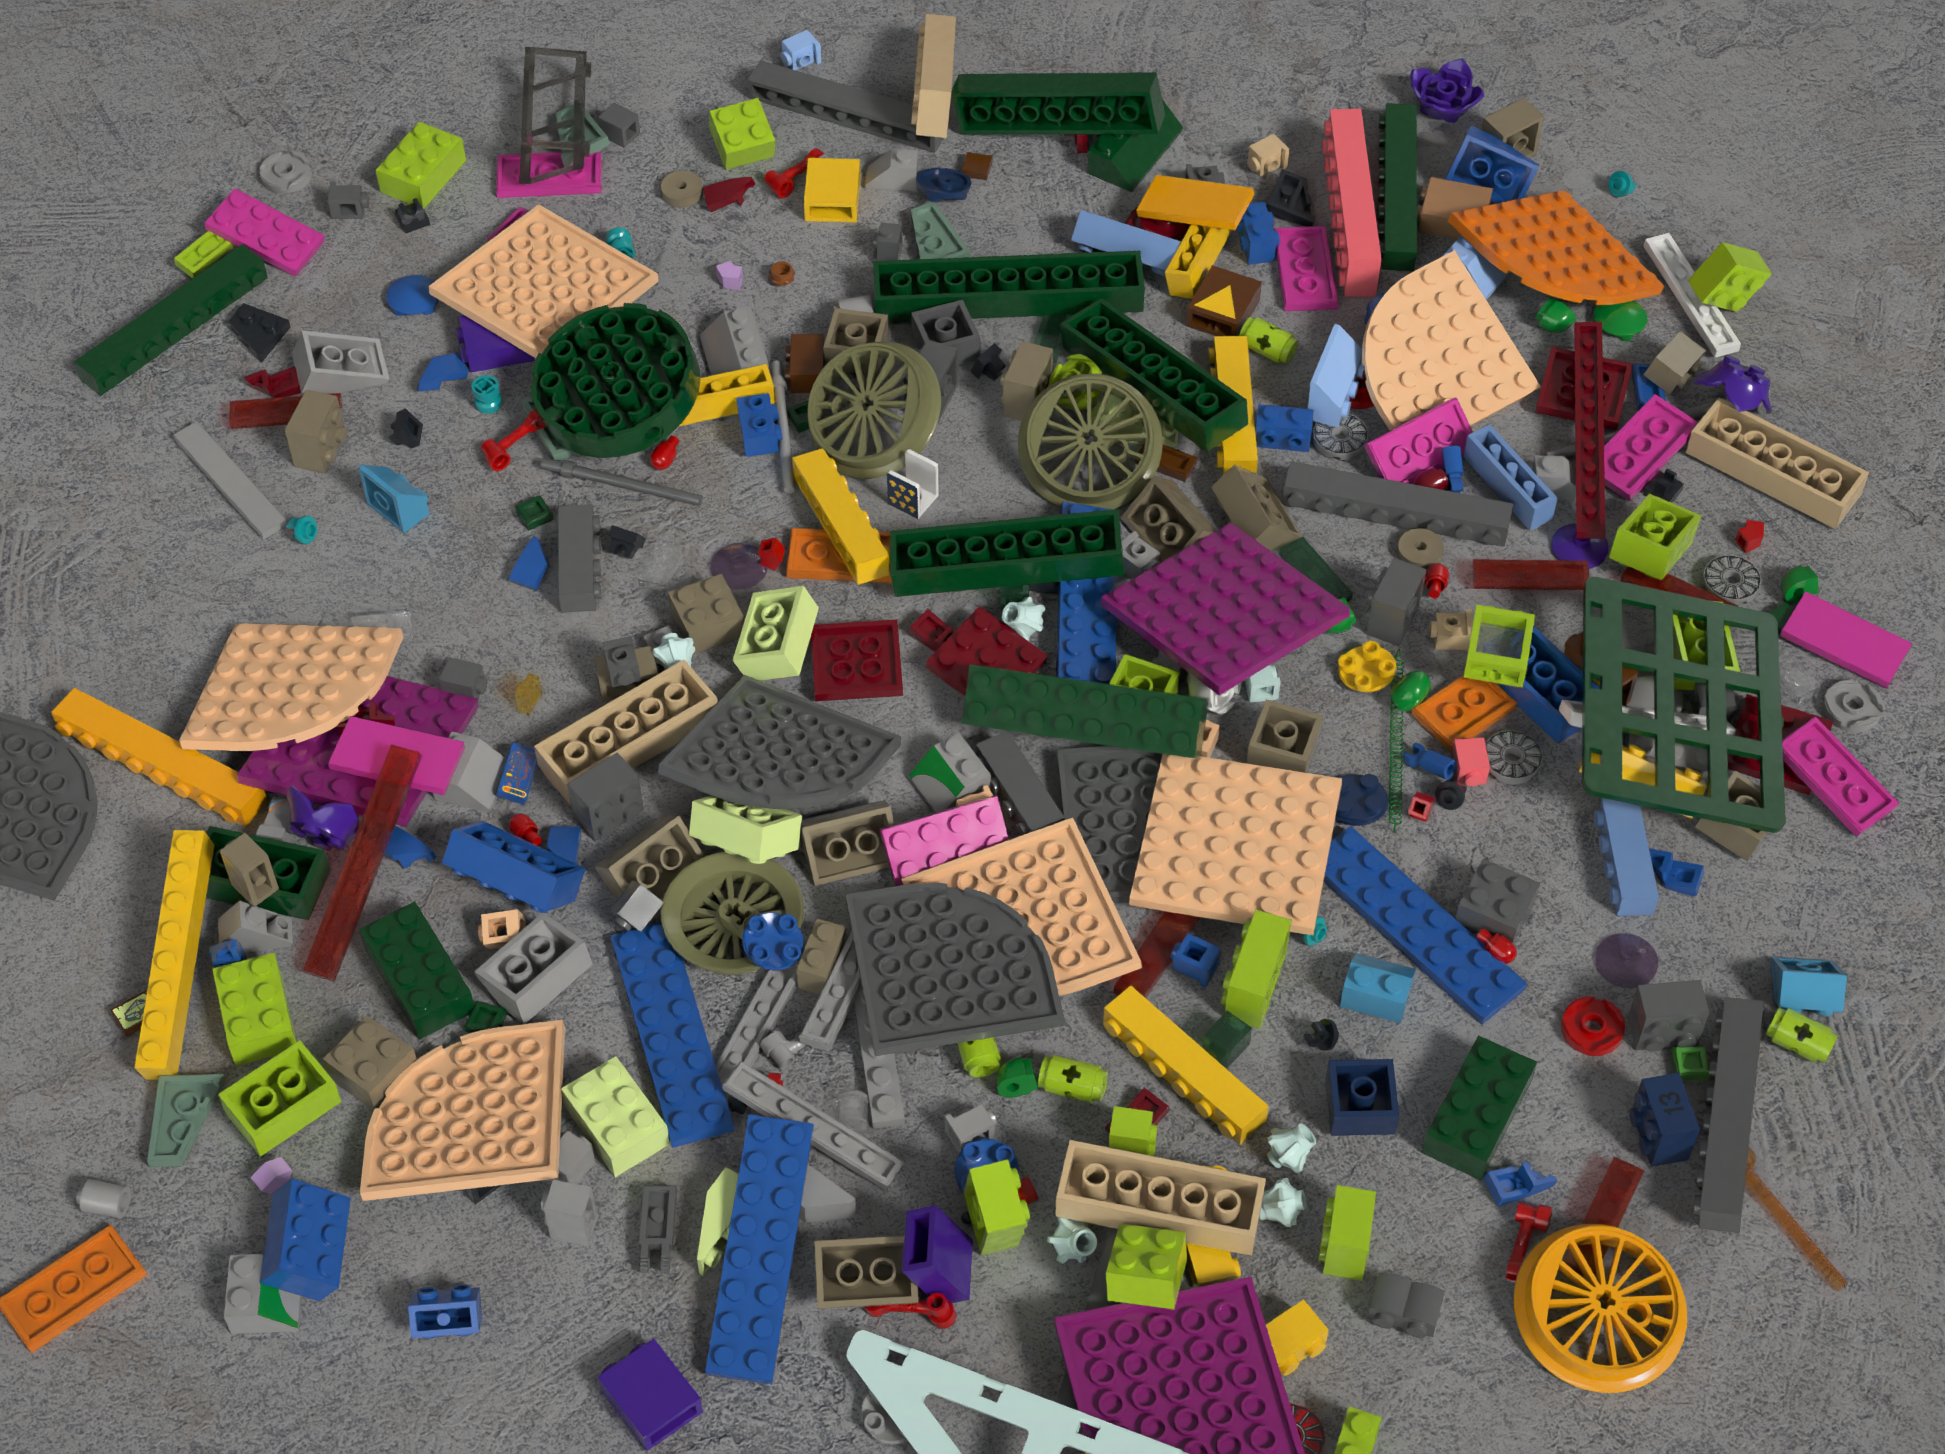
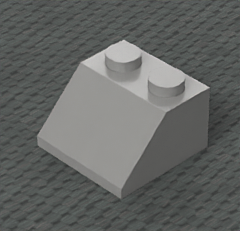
M451 732L449 738L463 741L465 749L445 795L433 793L434 799L490 813L498 797L496 792L507 759L480 738Z

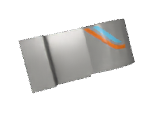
M272 798L264 824L259 825L256 836L292 843L295 835L288 832L291 815L287 798Z

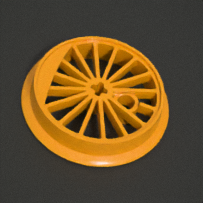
M1580 1224L1556 1231L1532 1249L1524 1260L1516 1279L1514 1312L1524 1342L1534 1357L1549 1372L1570 1385L1599 1393H1619L1634 1390L1652 1382L1666 1371L1681 1349L1687 1328V1306L1682 1286L1674 1270L1660 1252L1647 1241L1631 1232L1603 1224ZM1592 1244L1597 1279L1578 1245ZM1600 1244L1616 1248L1607 1282L1605 1281ZM1565 1250H1570L1586 1280L1562 1261ZM1623 1250L1635 1257L1636 1261L1613 1287L1612 1284L1621 1251ZM1640 1263L1646 1266L1652 1273V1276L1618 1291ZM1557 1271H1561L1580 1288L1555 1280ZM1656 1281L1663 1295L1624 1297ZM1552 1289L1578 1297L1577 1299H1550ZM1599 1299H1603L1605 1301V1307H1607L1606 1309L1601 1308V1302L1599 1301ZM1649 1304H1665L1666 1318L1655 1314L1652 1315V1309ZM1584 1307L1547 1324L1548 1308ZM1635 1309L1639 1311L1643 1317V1322L1637 1323L1628 1316L1627 1310ZM1586 1314L1588 1316L1565 1345H1561L1550 1332ZM1591 1321H1594V1330L1586 1359L1584 1360L1572 1354L1568 1349ZM1602 1323H1604L1610 1366L1592 1362ZM1649 1323L1665 1328L1661 1342L1645 1330ZM1612 1325L1634 1363L1618 1365ZM1629 1334H1637L1654 1351L1645 1358H1642Z

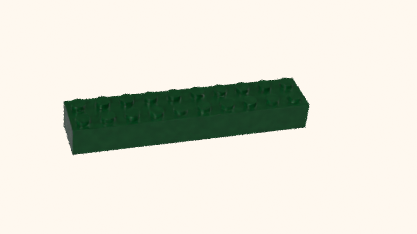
M1140 250L873 261L875 313L888 315V322L911 321L912 312L963 300L972 319L1075 315L1100 298H1103L1123 313L1144 312L1145 286Z

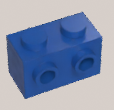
M1265 202L1250 203L1235 230L1239 233L1240 247L1245 252L1248 265L1274 262L1275 248L1280 243L1278 231L1273 230V214L1267 211Z
M769 393L736 398L745 456L750 457L779 452L777 441L782 440L781 426L774 423V420H779L776 403L771 404Z
M1258 404L1255 431L1257 447L1309 452L1314 410Z
M459 1284L451 1287L449 1290L424 1287L418 1289L417 1292H413L408 1304L411 1338L422 1337L431 1339L446 1335L468 1336L473 1333H479L483 1320L480 1287L471 1288L468 1284Z

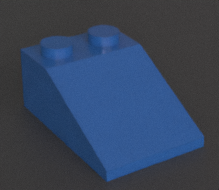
M1470 125L1448 171L1446 180L1493 188L1491 201L1502 203L1524 198L1540 165L1494 135Z

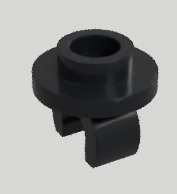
M1452 780L1443 781L1436 788L1435 798L1438 804L1445 809H1458L1465 801L1467 787L1461 786Z
M1322 1019L1313 1022L1311 1026L1315 1032L1313 1034H1304L1303 1036L1308 1046L1318 1047L1322 1051L1332 1050L1339 1038V1032L1334 1021Z

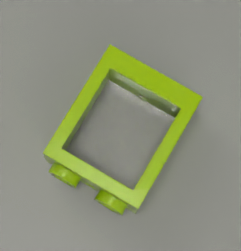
M1476 604L1463 677L1523 688L1535 614Z

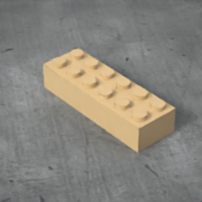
M926 14L925 23H920L911 124L916 125L915 135L947 138L956 17Z
M1720 397L1692 430L1686 451L1687 454L1834 529L1838 527L1862 495L1869 475L1868 471L1748 411L1738 412L1730 402Z
M682 660L535 745L534 749L538 767L571 806L568 783L617 752L632 769L638 767L682 741L718 703L717 697L689 664Z
M1070 1140L1056 1196L1055 1216L1118 1229L1120 1223L1186 1232V1243L1252 1256L1266 1178Z

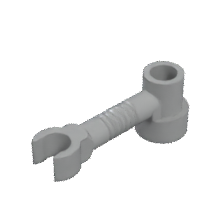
M780 1031L769 1034L760 1044L767 1057H772L781 1070L791 1066L796 1060L794 1053L807 1046V1044L800 1043L799 1036L790 1041L786 1040Z

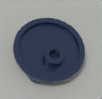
M930 168L921 171L916 177L918 189L926 194L927 200L931 202H940L942 199L965 200L971 188L970 178L964 173L953 169Z
M1373 774L1336 776V778H1342V786L1335 820L1346 825L1363 826L1376 822L1386 813L1388 796L1384 787L1378 782L1377 776Z

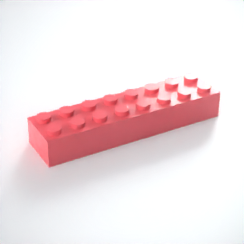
M1330 109L1329 120L1324 121V135L1327 136V139H1322V155H1327L1324 158V173H1329V176L1326 178L1327 192L1331 191L1328 205L1329 210L1334 212L1331 213V229H1336V232L1333 233V246L1338 248L1335 262L1336 267L1341 268L1338 271V286H1343L1344 297H1376L1381 266V252L1361 109Z

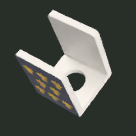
M908 449L905 452L906 477L892 470H889L887 473L888 504L919 519L939 496L938 464Z

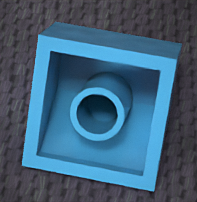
M361 465L358 467L367 504L400 531L406 533L429 515L427 495L420 488L416 489L409 484L408 480L401 473L397 474L389 467Z
M1355 953L1343 986L1340 1007L1401 1023L1416 969Z
M1771 956L1773 1000L1778 1007L1785 1010L1791 1008L1801 1013L1802 1009L1814 1010L1815 1014L1824 1016L1833 1015V1011L1843 1012L1847 975L1835 961Z

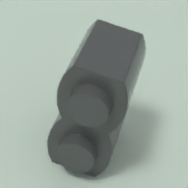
M1379 1273L1369 1307L1368 1318L1381 1328L1401 1327L1409 1335L1416 1338L1433 1337L1445 1291L1429 1284L1411 1282L1397 1275Z

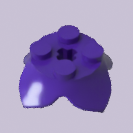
M1463 58L1444 64L1436 74L1425 68L1411 70V86L1420 102V112L1425 115L1443 119L1448 123H1455L1460 116H1463L1469 108L1476 105L1484 97V91L1481 87L1472 86V71Z
M1726 354L1723 360H1720L1710 370L1698 375L1694 381L1696 385L1714 386L1716 388L1719 384H1723L1725 386V396L1738 412L1752 410L1758 407L1761 402L1766 409V413L1770 414L1772 411L1769 401L1770 379L1764 376L1765 371L1755 365H1750L1749 368L1740 364V360Z
M291 785L287 794L291 815L289 833L300 838L307 836L315 840L313 844L316 847L331 851L332 847L344 850L356 836L369 830L368 824L356 827L358 816L351 803H329L320 808L317 807L315 810L312 807L313 801L309 800L295 786Z

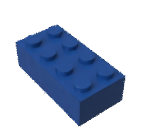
M1533 626L1523 688L1504 684L1498 685L1517 702V705L1559 744L1582 729L1570 725L1559 712V707L1562 700L1583 701V671ZM1505 632L1483 646L1482 653L1520 659L1524 635ZM1591 680V688L1600 689V687Z
M485 821L452 829L442 861L443 864L451 867L454 873L461 876H471L477 879L478 884L481 886L501 890L504 892L505 897L517 901L522 900L530 904L531 909L541 913H547L550 910L575 902L586 869Z

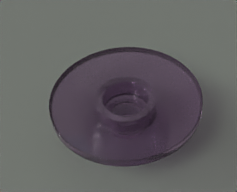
M747 543L727 545L717 551L711 561L712 576L722 574L730 589H746L758 584L765 577L768 568L759 564L761 559L758 555L759 548Z
M1627 933L1611 935L1600 943L1596 951L1595 962L1598 971L1608 982L1616 986L1637 988L1638 985L1649 983L1656 975L1658 969L1657 954L1654 948L1639 936Z

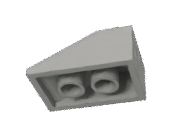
M302 330L292 351L301 393L310 390L333 395L386 384L389 381L380 339Z

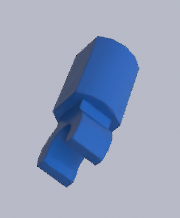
M1460 446L1443 447L1441 451L1442 465L1448 479V491L1460 493L1463 491L1461 479L1463 465Z
M1414 743L1412 745L1415 755L1406 752L1403 754L1404 762L1407 766H1420L1422 770L1443 779L1449 780L1456 772L1457 765L1455 760L1429 749L1426 751L1422 744Z

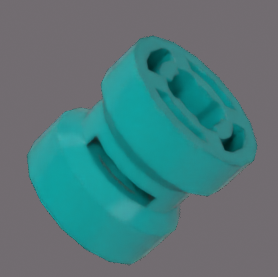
M622 227L609 230L605 235L606 244L634 259L635 250L629 230Z
M489 375L477 377L471 385L475 408L484 414L498 411L502 406V399L497 379Z

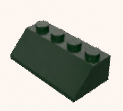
M1163 101L1165 116L1158 134H1102L1088 150L1087 174L1133 192L1183 131V126Z

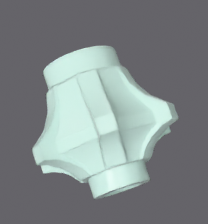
M1025 597L1021 602L1008 603L1003 609L1002 619L1009 628L1028 641L1030 635L1034 632H1042L1044 627L1042 626L1043 619L1041 615L1045 611V607L1041 604L1035 605L1031 597Z
M670 633L661 638V645L652 650L655 656V663L668 669L682 660H685L691 667V657L695 652V647L693 646L692 638L682 639L678 637V634Z
M1301 1123L1289 1129H1272V1135L1267 1138L1268 1143L1271 1145L1270 1151L1267 1153L1270 1162L1276 1168H1281L1282 1166L1289 1167L1295 1173H1300L1303 1170V1164L1306 1163L1307 1154L1316 1145L1313 1133Z
M1288 1178L1277 1180L1270 1190L1264 1192L1260 1220L1277 1221L1285 1227L1297 1225V1216L1301 1210H1305L1307 1207L1304 1191L1292 1187Z
M1058 1217L1059 1225L1054 1235L1048 1236L1047 1239L1048 1243H1053L1058 1253L1056 1261L1063 1264L1068 1259H1077L1079 1263H1083L1086 1261V1256L1092 1254L1096 1249L1097 1239L1095 1234L1088 1228L1086 1222Z

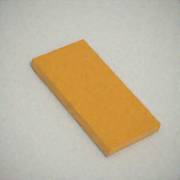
M1156 175L1136 211L1138 217L1236 230L1254 196V190L1252 187Z

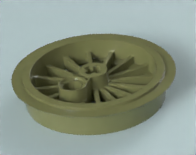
M873 342L856 345L844 350L830 360L821 370L810 392L808 421L810 436L815 449L823 448L828 457L834 459L837 471L852 478H879L887 476L889 470L896 472L904 468L905 452L910 449L920 454L929 443L937 427L941 411V391L937 376L931 365L921 354L903 344ZM878 358H887L876 379ZM870 360L866 385L861 363ZM896 361L904 363L905 365L886 382ZM853 367H855L861 392L845 374ZM908 375V384L892 390ZM842 377L857 396L834 386ZM831 392H834L838 395L833 399L832 403L827 402ZM907 394L906 401H890ZM850 402L849 409L842 411L843 406ZM887 408H905L904 418L887 411ZM831 409L834 415L825 418V410ZM885 416L902 423L899 437L884 421L883 418ZM844 421L829 436L827 435L826 427ZM877 422H880L895 440V443L885 450ZM871 427L877 453L866 456L869 428ZM850 429L840 450L837 451L832 444ZM860 432L858 455H847Z
M1102 374L1074 375L1061 379L1047 387L1033 400L1026 410L1018 433V455L1025 476L1042 497L1058 507H1061L1064 501L1113 510L1129 503L1142 492L1154 477L1161 460L1163 447L1161 426L1148 400L1130 384L1115 377ZM1091 390L1106 392L1092 424ZM1087 391V425L1072 393ZM1110 394L1122 399L1123 401L1098 426ZM1068 396L1081 426L1057 405L1061 398ZM1127 405L1137 414L1105 428ZM1055 410L1074 429L1050 421L1053 411ZM1141 421L1145 434L1108 435ZM1046 427L1071 435L1043 437ZM1090 436H1093L1095 442L1086 445L1085 439L1088 440ZM1127 441H1145L1144 453L1140 454L1129 450ZM1070 443L1038 457L1041 444ZM1113 445H1120L1124 452L1120 456H1113L1108 450ZM1075 449L1051 474H1048L1042 467L1041 463ZM1081 453L1069 485L1064 486L1054 480ZM1094 455L1107 481L1108 489L1093 491L1092 456ZM1085 456H1088L1089 490H1074L1072 488ZM1128 457L1140 461L1133 472H1130L1122 465ZM1102 458L1109 464L1116 466L1127 478L1114 485Z

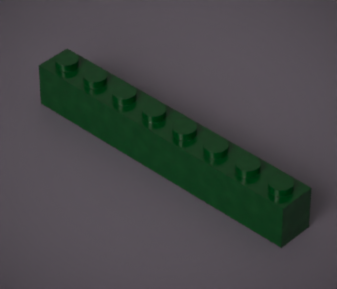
M1386 103L1384 114H1379L1378 126L1379 129H1383V131L1379 132L1378 147H1383V150L1379 149L1378 165H1383V168H1379L1378 183L1383 184V186H1379L1378 202H1383V205H1379L1378 221H1382V224L1378 226V238L1382 240V243H1379L1382 270L1414 271L1417 256V105Z
M243 244L75 360L74 363L80 380L100 396L113 389L127 377L137 372L151 360L157 358L168 348L178 343L192 331L265 281L268 277L263 259Z

